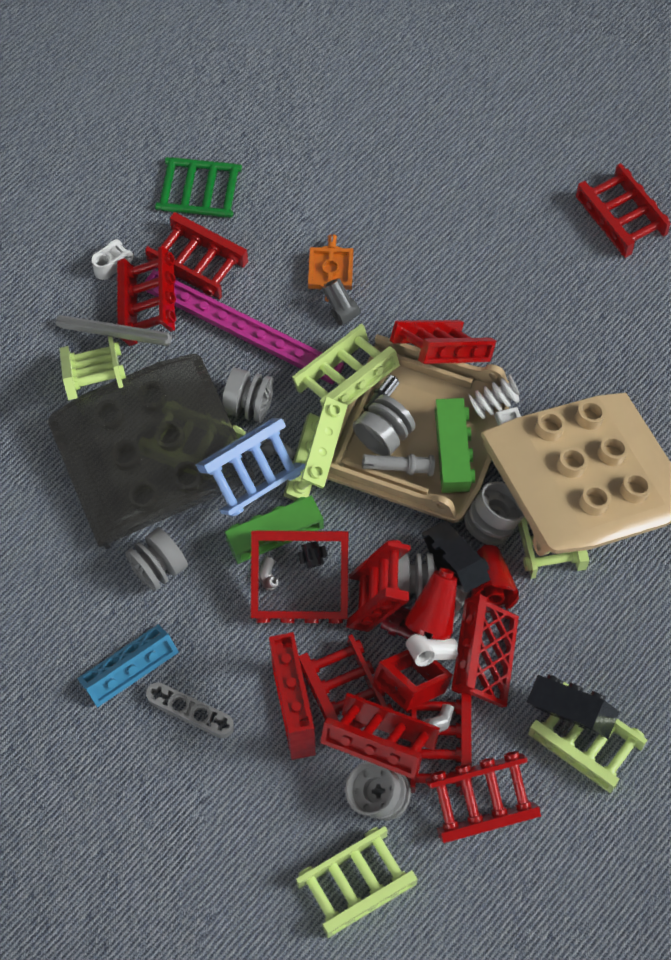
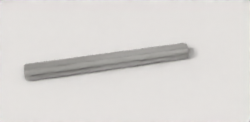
M64 315L57 316L55 322L56 326L63 329L169 346L172 340V335L167 332Z

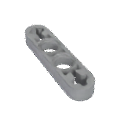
M153 683L147 688L146 697L153 707L218 738H227L233 733L234 723L228 714L163 683ZM161 690L162 696L169 699L167 706L165 705V699L158 697L155 700L152 693H157ZM176 700H184L186 707L183 710L176 711L173 709L172 705ZM205 710L208 713L206 720L197 721L194 718L196 711ZM213 715H215V721L220 724L227 721L228 729L223 728L222 731H219L218 725L214 722L211 723Z

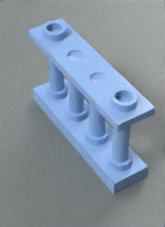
M271 418L196 464L200 473L213 475L228 504L220 509L221 514L236 516L243 512V507L286 480L290 481L301 475L300 472L304 470L305 464H293L279 437V431L286 427L282 418ZM265 439L271 440L285 467L284 470L276 475L273 474L260 449V442ZM247 450L252 452L266 479L265 482L257 487L254 486L240 459L242 457L241 454ZM227 462L233 464L247 493L237 499L234 497L221 472L223 469L222 465Z

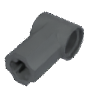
M340 278L324 284L322 290L333 308L331 313L340 326L345 325L361 314L359 306L349 297Z

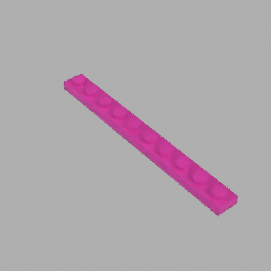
M153 269L145 281L157 278L158 271ZM177 280L174 283L176 307L300 369H303L322 354V352ZM159 286L146 292L157 297L159 296ZM340 362L333 369L340 374L344 369V363ZM326 374L320 378L332 385L335 382Z

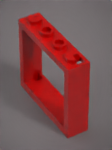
M252 530L251 618H256L257 623H270L271 618L280 619V623H295V619H304V623H319V619H329V623H343V619H348L349 531ZM259 541H341V611L259 610Z
M294 632L269 637L272 669L291 760L315 756L314 724Z

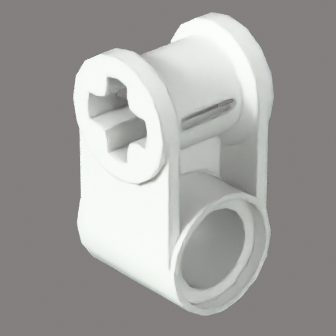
M115 239L111 241L106 247L92 256L94 275L100 280L109 279L117 272V261L125 258L131 263L134 258L133 252L126 250L120 240Z

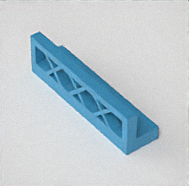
M158 624L77 679L98 708L172 658L179 651L169 634Z

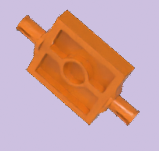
M332 234L328 235V246L310 247L308 289H322L327 282L340 278L344 288L352 290L353 248L336 246L337 236L334 234L333 241Z

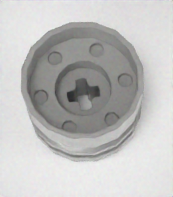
M233 368L229 374L223 394L222 413L239 417L245 408V419L251 420L253 417L255 422L262 423L272 401L273 377L265 376L262 380V374L257 373L252 382H250V371Z
M380 395L369 406L368 412L362 413L353 423V430L359 440L377 455L390 456L400 446V440H405L408 434L415 429L416 424L409 411L402 404L387 395Z
M491 482L485 485L476 497V500L471 504L465 514L464 521L468 531L477 540L487 545L497 546L503 544L508 539L524 515L507 485L502 482Z
M159 527L145 537L148 549L138 542L134 545L136 551L130 548L125 552L134 573L154 592L161 588L159 581L163 584L169 582L165 570L175 577L188 567V563L179 547Z
M407 553L399 559L398 587L400 590L409 591V600L410 593H415L417 600L433 572L437 571L433 553H426V564H422L421 553L416 554L415 564H410Z
M365 762L359 764L351 771L346 781L345 793L347 801L352 809L362 815L389 821L396 819L404 813L410 803L411 788L406 776L373 763Z

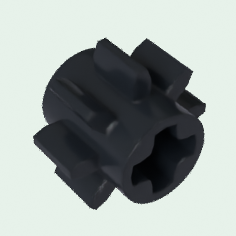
M318 541L301 545L302 551L298 552L300 564L306 563L307 569L324 565L323 558L328 556L325 545L320 547Z

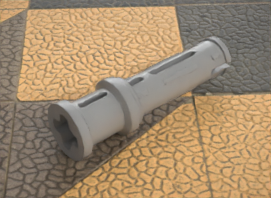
M363 454L364 459H362L363 469L406 471L409 475L425 473L428 476H433L435 469L434 455L415 457L414 454H410L407 457Z

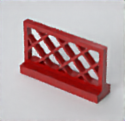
M479 594L464 601L457 648L458 655L455 662L451 691L456 693L465 692L504 708L507 707L519 616L487 602L488 597ZM486 610L489 611L493 619L489 623L485 618ZM502 618L510 620L508 631H506L501 621ZM493 624L496 625L500 636L495 638L490 628ZM483 631H485L490 641L487 645H484L482 641ZM503 639L506 645V652L504 654L498 644V641ZM491 646L498 657L493 661L487 651ZM480 653L487 664L483 668L478 663ZM499 661L503 667L502 676L499 675L495 664ZM487 669L490 670L494 681L490 684L483 673ZM477 676L483 686L481 690L475 689ZM496 684L500 690V698L495 697L491 689Z

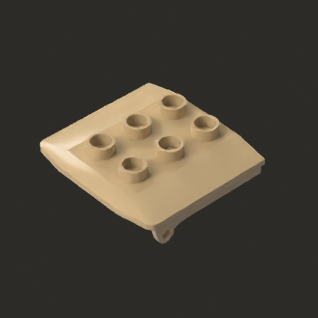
M377 334L374 347L382 352L391 346L396 350L400 366L388 374L399 379V385L389 397L402 404L409 411L416 424L415 429L408 434L405 440H400V446L390 456L407 457V455L414 454L415 457H429V455H434L433 476H428L425 473L409 475L406 471L362 468L363 454H377L368 449L359 440L353 430V423L365 412L363 407L374 395L373 391L378 389L388 377L387 375L348 406L327 479L451 523L459 522L463 519L480 492L492 461L482 444V432L498 426L494 415L499 410L494 407V415H490L485 411L486 418L482 419L476 413L469 395L476 398V390L483 395L484 386L491 391L493 382L500 387L501 378L508 383L505 371L493 364L486 367H477L466 363L423 364L418 361L420 348L406 343L393 344L390 342V338ZM372 356L369 357L368 362H370L373 359ZM464 398L465 407H469V421H466V426L471 428V441H468V447L473 448V462H470V469H475V483H471L470 492L441 493L435 403L436 399ZM502 403V411L509 409V407Z
M627 393L587 398L518 417L482 432V444L529 523L534 536V550L539 556L547 555L550 552L560 554L590 550L671 524V462Z

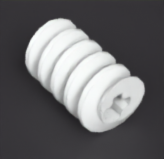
M509 374L508 383L501 378L500 387L493 382L491 391L484 386L483 395L478 390L475 391L476 398L469 395L476 413L482 419L486 418L485 411L490 415H494V407L502 411V403L510 407V399L515 403H519L520 393L511 374Z

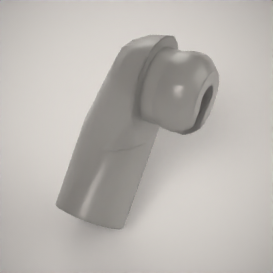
M271 441L263 444L261 451L265 458H270L271 455L277 454ZM282 441L289 457L292 458L296 451Z
M266 556L263 558L259 569V581L265 589L274 590L279 585L278 578H275L271 573L275 560Z
M443 704L439 716L425 719L424 722L440 727L439 732L445 731L449 727L454 707L449 704Z

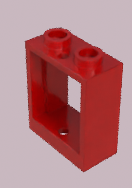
M405 650L380 661L372 681L405 711H408L444 694L453 674L437 660H434L427 666H418L410 652ZM412 666L428 681L416 686L400 671Z

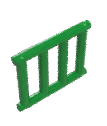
M176 157L165 158L167 168L160 201L156 202L155 205L156 210L233 218L232 202L238 172H241L242 165ZM175 166L188 167L181 204L168 203ZM196 168L209 170L202 206L189 205ZM217 170L229 172L223 209L210 207Z

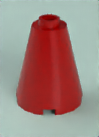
M484 545L478 549L477 554L487 561L490 569L487 571L490 580L472 589L470 597L481 594L488 597L487 602L500 608L505 607V610H508L519 600L518 589L500 549L493 545Z
M440 568L439 571L433 572L406 616L405 625L410 630L424 636L425 632L433 634L432 639L436 640L451 638L457 578L454 576L453 571Z

